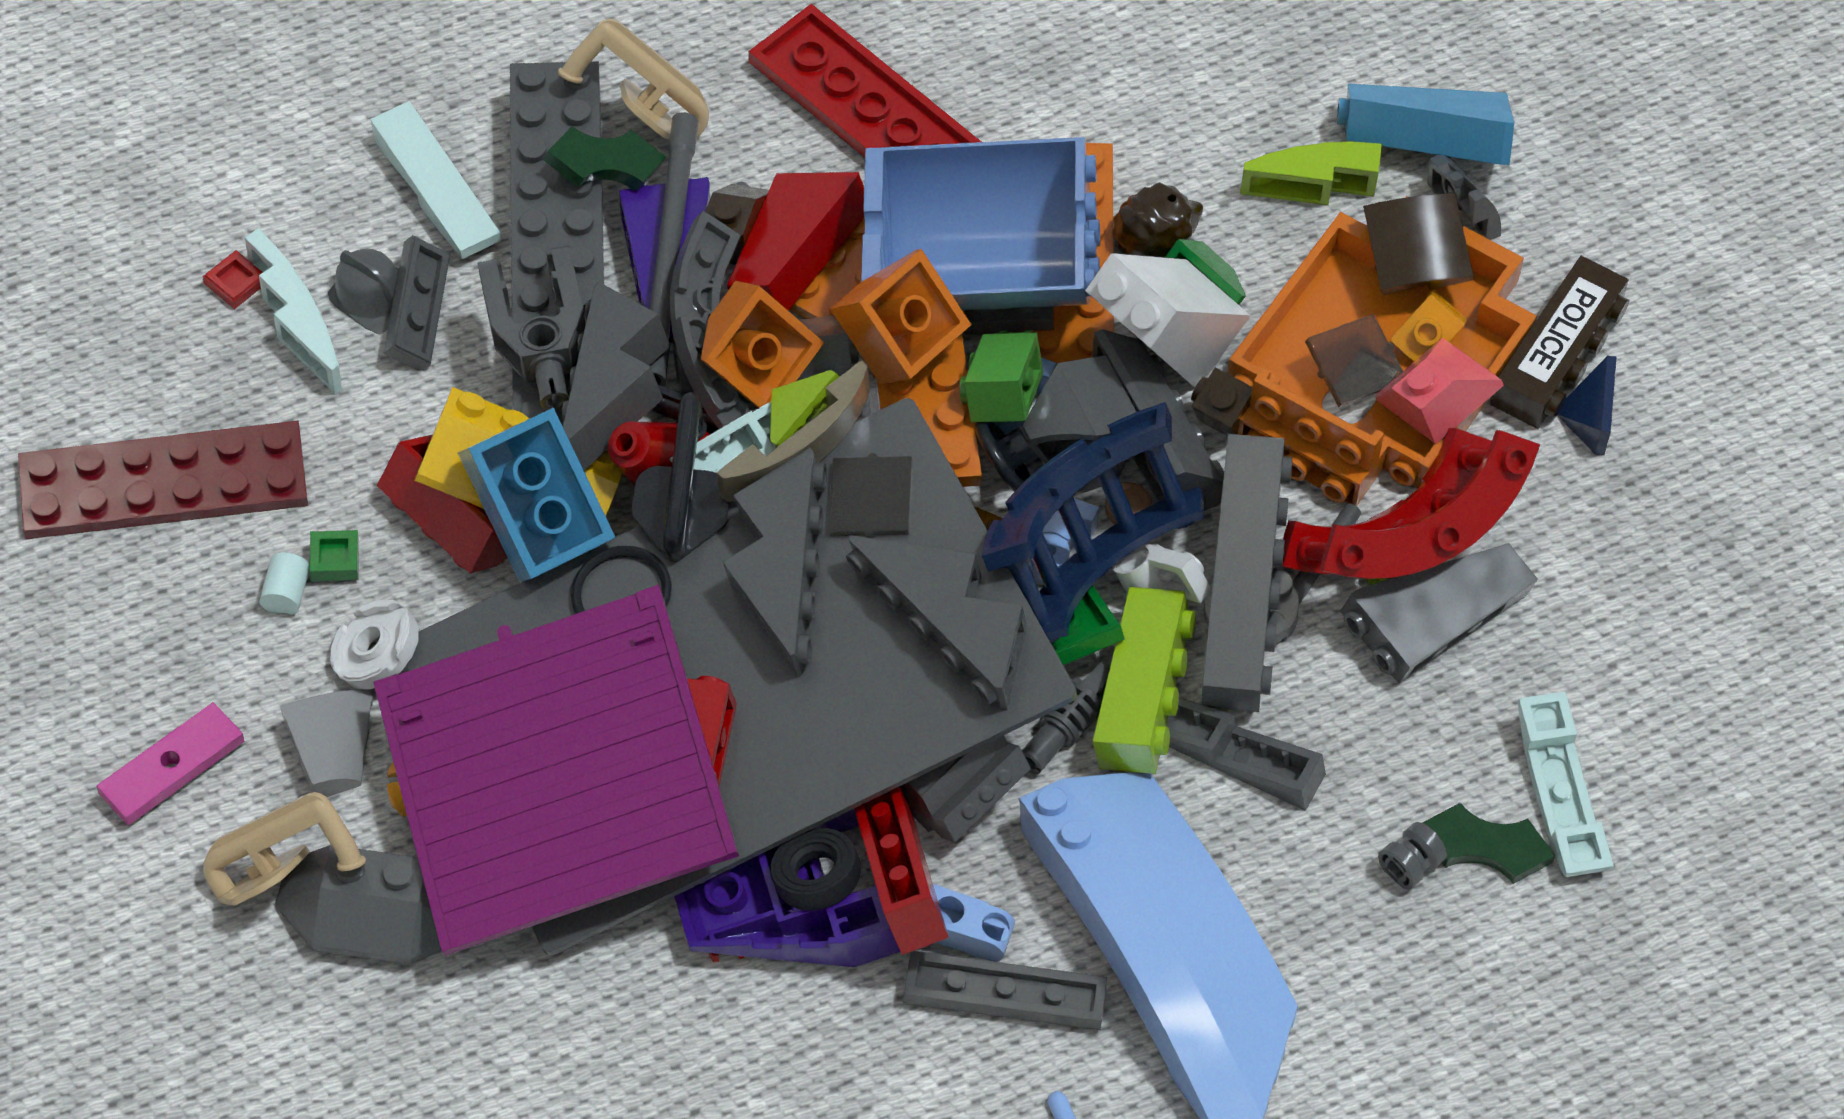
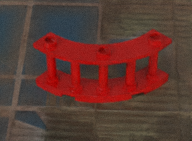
M1448 428L1438 456L1421 479L1422 484L1406 500H1400L1367 521L1352 525L1332 524V526H1315L1288 520L1283 536L1285 544L1282 567L1295 571L1336 574L1365 579L1393 578L1435 567L1457 556L1476 543L1504 515L1522 489L1533 467L1541 444L1502 430H1496L1493 439L1489 440L1458 428Z

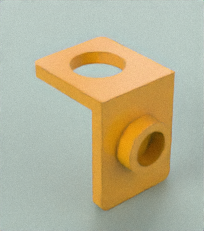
M1432 290L1428 294L1427 299L1392 336L1391 341L1410 359L1416 361L1441 338L1450 342L1465 325L1467 319L1440 294Z

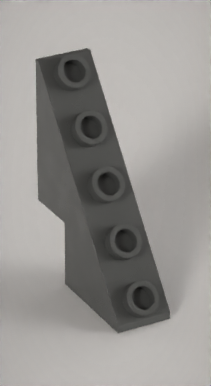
M600 282L594 286L592 299L586 302L584 333H580L578 336L577 365L572 367L570 372L571 392L569 401H564L562 407L563 429L583 470L589 467L608 449L609 439L618 426L626 422H638L663 399L649 365L670 347L663 325L656 312Z
M810 447L733 495L741 519L757 541L723 562L731 586L797 677L802 675L803 664H810L812 657V640L810 635H806L807 620H814L816 613L815 592L810 591L811 577H818L820 568L819 550L814 548L815 534H822L823 508L822 505H817L818 493L825 492L827 488L826 463H817L814 452Z
M850 535L849 541L852 551L846 555V559L853 570L862 578L869 575L878 584L877 591L883 600L894 610L900 606L910 616L908 622L921 639L927 641L932 638L941 648L939 653L946 664L956 673L963 670L973 680L971 686L976 694L987 705L995 702L1001 709L1008 710L1027 631L1023 606L976 598L981 573L975 553Z

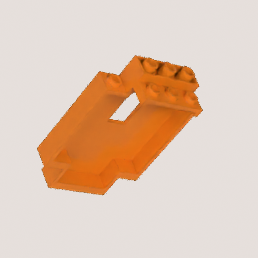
M1342 212L1337 215L1230 357L1227 374L1252 387L1250 406L1240 418L1237 435L1284 438V456L1293 457L1291 479L1296 481L1305 480L1320 488L1323 494L1333 502H1345L1355 506L1359 504L1383 469L1389 472L1390 476L1399 484L1404 486L1413 485L1419 488L1422 484L1421 479L1432 466L1445 439L1444 437L1437 444L1433 443L1377 400L1364 418L1353 424L1329 413L1322 407L1324 398L1359 351L1396 370L1397 373L1391 381L1414 362L1391 341V338L1432 291L1428 285L1387 295L1382 294L1367 225ZM1463 226L1474 280L1434 290L1467 319L1465 325L1449 343L1498 377L1537 319V315L1506 299L1519 281L1524 257ZM1487 401L1455 428L1467 431Z

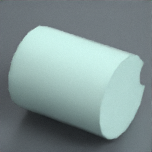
M281 552L272 555L259 599L260 605L272 613H287L291 616L296 614L300 607L309 574V563L299 555Z

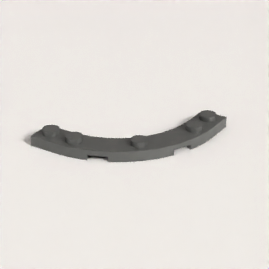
M702 211L693 220L674 267L670 288V314L676 349L684 372L694 393L699 396L706 413L718 429H721L746 413L753 412L758 408L701 361L708 318L720 303L722 280L741 236L705 211Z

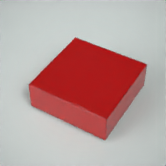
M235 250L202 277L203 283L235 310L261 289L259 275L263 272Z

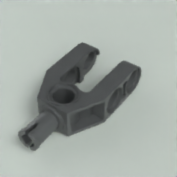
M569 245L550 249L551 253L546 254L559 314L552 317L536 316L521 323L515 322L512 317L501 263H497L496 259L478 262V270L495 350L526 382L536 380L540 396L539 402L544 410L554 408L551 398L552 394L556 395L558 408L561 410L564 401H569L570 396L567 392L564 374H569L571 368L575 366L579 355L578 336L580 333H584L585 330L584 310Z

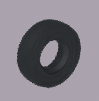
M814 828L783 843L777 849L771 861V877L777 893L788 905L801 910H820L841 902L855 889L861 875L860 858L852 841L840 831L829 828ZM829 858L834 862L833 869L823 877L814 880H803L798 877L799 869L811 860Z

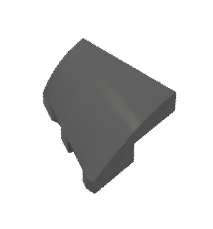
M1436 155L1429 158L1427 183L1433 193H1455L1459 211L1463 210L1480 235L1489 240L1500 237L1501 220L1496 207L1471 181L1454 159L1445 155Z

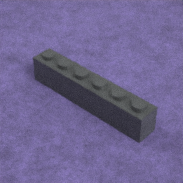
M1228 434L1202 684V705L1211 708L1259 712L1261 694L1270 695L1273 666H1264L1265 652L1275 651L1277 624L1268 623L1269 609H1279L1281 582L1272 581L1273 567L1282 568L1285 540L1276 539L1277 526H1286L1289 498H1281L1280 490L1281 484L1290 485L1293 458L1284 456V438Z

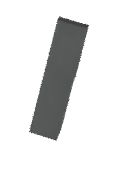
M1179 697L1176 716H1169L1167 727L1170 730V748L1304 811L1308 808L1326 775L1323 755L1321 753L1235 725L1233 714Z

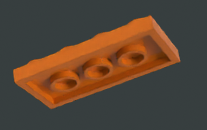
M960 334L911 379L880 385L873 374L877 411L902 399H912L928 424L962 487L981 486L982 473L975 423L970 420L968 404H962L960 399V380L962 376L967 375L963 337Z

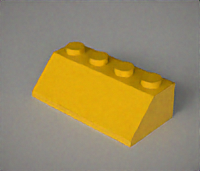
M452 387L414 481L484 509L460 460L458 452L530 418L519 411L508 410L486 401L475 393L464 392ZM608 449L584 470L605 516L622 475L620 469L611 460Z

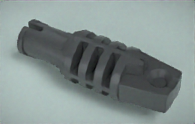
M1100 662L1083 681L1076 676L1072 680L1077 692L1075 700L1040 718V730L1022 749L1031 768L1029 772L1040 774L1062 747L1072 746L1099 715L1110 670L1106 665Z

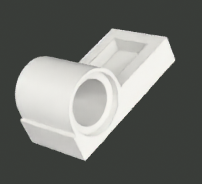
M1146 543L1112 566L1127 595L1129 587L1185 591L1187 600L1201 603L1212 592V588L1203 574L1204 567L1194 555L1188 552L1181 553L1166 549L1159 544Z

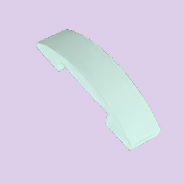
M1566 692L1519 698L1517 702L1531 782L1552 851L1564 877L1612 870L1614 865L1602 822L1596 823L1574 741L1577 731Z

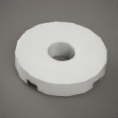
M376 600L361 606L353 613L356 618L348 626L343 623L336 632L330 647V664L339 678L355 689L375 688L374 681L395 674L398 675L414 654L418 643L419 626L413 614L394 600ZM380 637L378 643L372 649L368 650L369 645L375 639Z

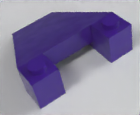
M852 809L815 828H829L844 832L859 827L855 809ZM780 845L674 896L691 951L844 967H857L900 953V949L885 918L876 886L849 894L841 902L820 910H801L784 902L777 893L771 877V861ZM820 858L807 862L798 871V877L803 880H814L825 876Z

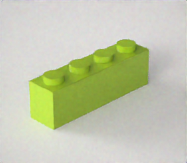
M1129 587L1120 624L1125 640L1115 645L1093 737V745L1098 766L1101 770L1156 774L1160 755L1166 756L1169 750L1170 730L1167 727L1169 716H1176L1178 710L1179 692L1176 683L1178 677H1184L1186 674L1188 657L1187 650L1184 648L1186 639H1193L1195 635L1196 613L1193 610H1189L1185 591Z

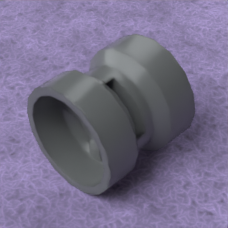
M1421 822L1413 823L1403 831L1402 839L1399 842L1389 843L1378 854L1379 863L1384 872L1403 889L1407 890L1413 888L1423 879V872L1425 870L1437 868L1447 858V851L1442 840L1429 826Z

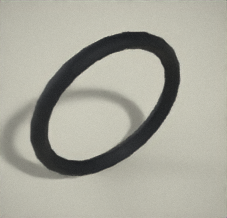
M616 546L605 549L593 555L577 572L571 592L573 609L576 614L585 611L581 600V591L585 578L595 566L609 558L630 555L649 562L660 576L661 591L666 608L671 598L672 584L670 574L664 563L655 554L643 548Z

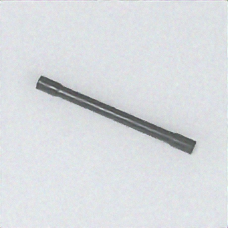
M686 112L675 114L671 122L668 145L669 163L649 308L659 315L668 341L671 326L670 288L674 267L681 247L691 161L695 154L699 120L695 115ZM670 347L649 365L657 384L660 386L666 383Z

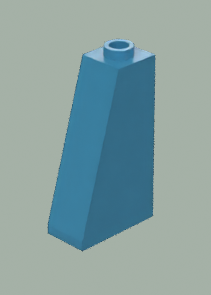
M1348 83L1347 98H1339L1337 125H1344L1346 140L1379 143L1386 147L1499 165H1510L1514 119L1507 93Z

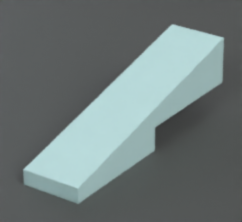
M410 101L370 119L375 143L417 194L419 205L424 213L462 259L502 240L500 231Z

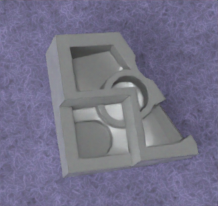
M370 689L332 692L280 706L282 717L297 751L299 763L311 793L317 792L330 797L361 786L365 748H367L370 710L371 706H373V695Z

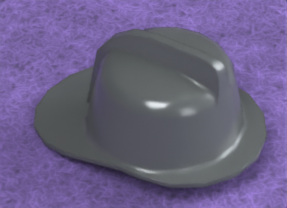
M360 249L349 252L344 250L340 255V263L336 269L335 283L328 291L329 300L340 311L344 312L365 329L381 335L388 330L399 269L380 251Z

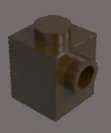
M1215 367L1209 378L1203 376L1199 380L1191 395V401L1194 402L1192 408L1197 420L1226 436L1228 434H1238L1240 418L1250 406L1252 387Z

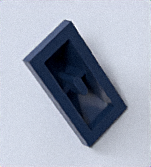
M1607 355L1566 397L1563 407L1557 415L1595 455H1605L1611 433L1616 356Z

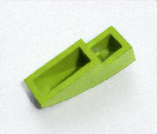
M1324 142L1295 146L1265 154L1244 162L1240 194L1329 205L1331 191L1374 197L1379 174L1382 144Z

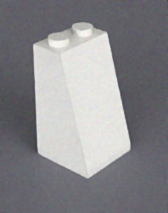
M1111 253L1085 290L1194 387L1203 376L1207 377L1251 316L1186 259Z

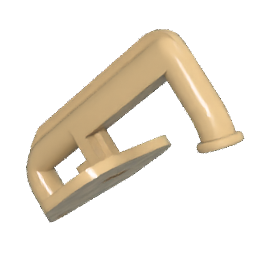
M615 19L602 20L573 51L563 68H559L557 71L560 77L569 82L582 83V73L606 46L649 82V85L644 90H641L627 79H624L619 86L626 106L656 133L667 140L670 138L672 118L667 113L670 109L659 100L664 93L698 118L697 139L708 125L709 110L699 87Z
M312 792L219 837L208 851L203 862V874L220 904L235 906L280 882L310 852L304 844L276 857L270 846L317 823L338 857V870L351 871L365 864L366 858L360 855L353 837L330 800L321 793ZM249 855L254 864L245 868L248 875L234 884L224 867Z

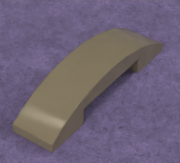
M860 360L826 387L828 408L767 456L752 444L717 472L720 496L726 502L735 501L734 494L809 447L814 452L817 463L831 453L851 430L866 403L870 391L868 366Z

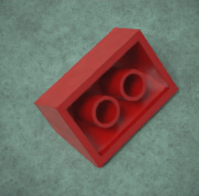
M432 435L398 442L376 485L390 498L391 503L399 510L404 511L421 527L422 532L428 538L436 541L453 557V561L460 568L467 570L470 574L497 567L508 557L485 509L414 481Z

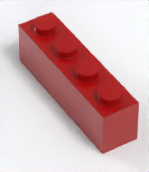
M899 786L854 808L882 909L901 954L904 955L949 938L913 814L902 787Z

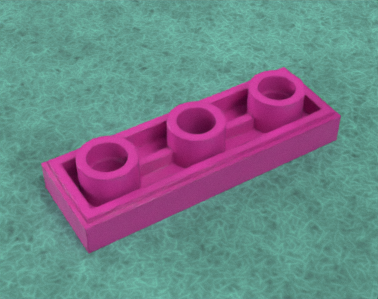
M212 702L96 785L98 794L129 826L244 743L243 733ZM169 764H177L175 767L172 768L166 767Z

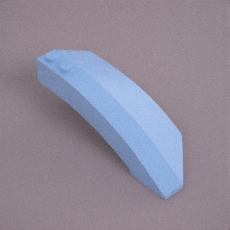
M1127 772L1062 778L1020 797L1021 829L1024 837L1096 941L1145 1024L1168 1067L1169 1074L1200 1119H1265L1270 1093L1280 1071L1285 1055V1045L1290 1029L1294 1025L1298 1005L1242 903L1197 835L1150 773Z

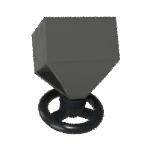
M1104 355L1058 363L1022 427L1019 426L1005 435L994 422H976L975 430L978 440L991 464L1008 487L1015 492L1031 476L1025 463L1029 465L1040 458L1045 464L1081 439L1086 442V445H1089L1110 433L1107 425L1136 413V410L1107 356ZM1128 459L1114 467L1118 478ZM1098 477L1088 482L1078 491L1101 487Z

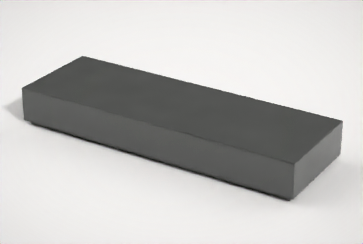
M412 235L404 241L383 353L416 370L424 371L431 366L451 254Z

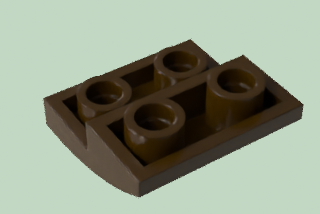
M1455 193L1412 196L1363 206L1383 295L1428 285L1430 290L1474 280Z

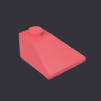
M1441 338L1379 391L1375 397L1379 403L1437 444L1446 436L1448 428L1457 427L1504 385L1502 380L1447 340Z

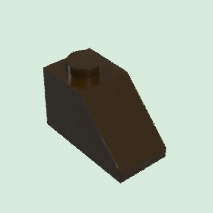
M730 184L712 193L706 213L741 235L729 264L736 265L767 196L768 189Z

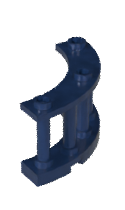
M1166 402L1140 410L1107 425L1110 433L1089 445H1086V442L1081 439L1057 454L1019 486L1005 502L1008 508L1006 515L1001 521L993 520L989 527L981 555L988 572L1002 567L1009 569L1050 643H1054L1060 637L1068 635L1069 624L1078 603L1089 588L1108 572L1109 568L1149 541L1171 530L1186 528L1195 521L1204 518V496L1201 487L1185 492L1182 491L1164 448L1165 443L1172 441V416ZM1146 452L1165 500L1133 514L1114 467L1139 453ZM1098 477L1117 524L1091 539L1074 500V495L1084 485ZM1057 510L1076 550V553L1059 568L1042 532ZM1033 558L1044 585L1040 591L1026 560Z

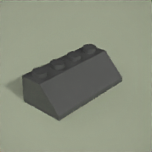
M1104 329L1094 332L1092 357L1107 356L1136 412L1166 402L1172 416V441L1165 443L1164 448L1182 491L1185 492L1201 487L1204 496V511L1219 506L1222 498L1224 470L1217 460L1212 461L1206 452L1204 437L1199 427L1189 423L1184 414V404L1179 393L1175 389L1170 390L1165 382L1164 371L1158 357L1154 354L1150 355L1143 342L1139 339ZM1146 452L1133 456L1132 458L1157 501L1165 500Z

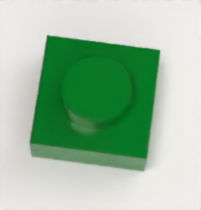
M358 530L310 531L311 581L359 580Z

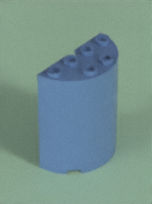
M1085 137L866 148L864 182L865 234H863L861 282L911 252L922 249L962 311L1089 305L1091 295L1085 290L1100 270L1099 257H1096L1097 247L1100 246L1099 219H1097L1095 192L1089 191V183L1097 181L1095 155L1086 154Z

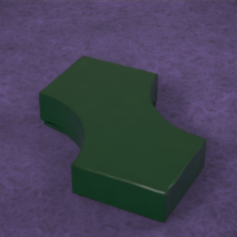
M571 126L548 150L543 160L578 188L594 180H611L622 183L634 191H638L660 168L666 156L633 130L616 138H597Z
M1460 802L1422 822L1429 826L1442 840L1447 851V858L1442 863L1445 868L1459 863H1479L1498 870L1514 884L1554 862L1555 854L1528 818L1510 824L1492 823L1473 815Z

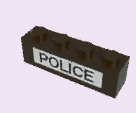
M1580 255L1498 376L1504 386L1492 395L1490 405L1536 429L1540 428L1547 416L1555 419L1566 400L1567 395L1563 392L1568 384L1576 387L1582 379L1588 365L1584 361L1588 354L1597 355L1602 349L1609 334V331L1605 329L1610 321L1618 324L1624 316L1630 302L1629 299L1624 297L1629 279Z

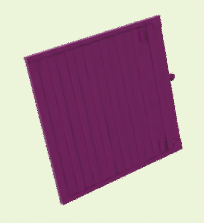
M659 584L638 591L636 594L513 635L508 625H502L497 629L498 641L373 682L441 951L444 956L739 857Z

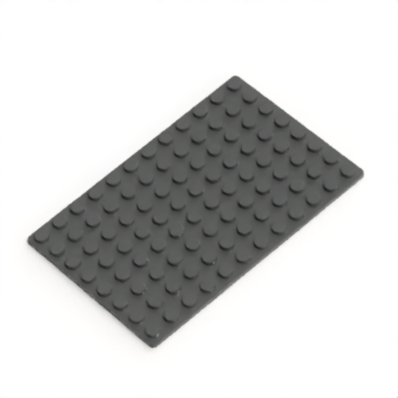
M902 399L856 421L844 439L831 453L819 462L826 463L827 488L825 492L818 493L817 505H822L823 531L822 534H815L814 548L819 550L820 568L818 577H811L810 591L815 592L816 613L815 619L807 620L806 635H810L812 640V657L810 664H803L802 675L797 677L729 582L723 562L757 541L741 519L735 501L729 502L725 527L680 561L673 562L668 560L643 529L637 526L549 571L516 584L419 631L416 649L406 665L408 671L498 641L497 629L502 625H508L513 635L574 615L576 613L571 600L572 584L583 564L593 555L605 549L616 546H635L655 554L664 563L670 574L672 587L667 611L687 678L697 679L699 676H713L730 684L737 706L719 788L739 857L531 926L545 954L556 955L1075 700L1077 696L1075 685L1009 569L1002 567L988 572L981 556L988 531L912 399ZM850 535L975 553L981 573L976 598L1023 606L1027 631L1008 710L1001 709L995 702L987 705L972 688L971 682L973 680L963 670L956 673L946 664L939 653L941 648L932 638L927 641L921 639L908 622L910 616L900 606L895 610L892 609L877 591L878 584L869 575L862 578L853 570L846 559V555L852 551L849 541ZM627 555L609 558L595 566L585 578L581 591L582 605L586 611L636 594L638 591L658 584L660 589H662L660 576L649 562L639 557Z

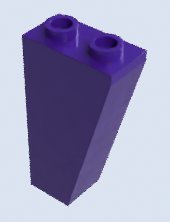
M708 177L689 178L680 250L693 220L702 211L706 212L710 201V182ZM666 183L650 186L643 185L638 191L632 189L619 190L620 216L639 304L648 309L650 308ZM672 324L670 326L669 343L672 342L671 339H674Z

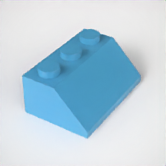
M554 408L458 452L460 460L519 582L532 579L616 538Z

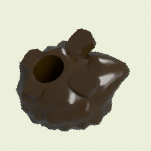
M1161 182L1151 187L1142 188L1137 194L1129 196L1128 200L1120 206L1119 212L1113 217L1114 228L1112 234L1116 239L1118 249L1126 255L1165 258L1178 239L1193 240L1191 236L1195 232L1202 216L1203 204L1198 201L1188 200L1187 196L1180 193L1175 186L1165 185Z

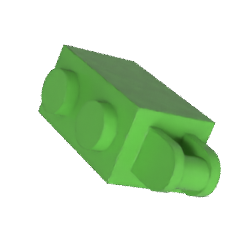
M1001 330L999 334L982 335L976 352H972L970 355L968 373L966 376H962L960 380V399L962 404H968L971 422L1026 421L1044 373L1038 336L1034 330L1012 333L1008 330Z

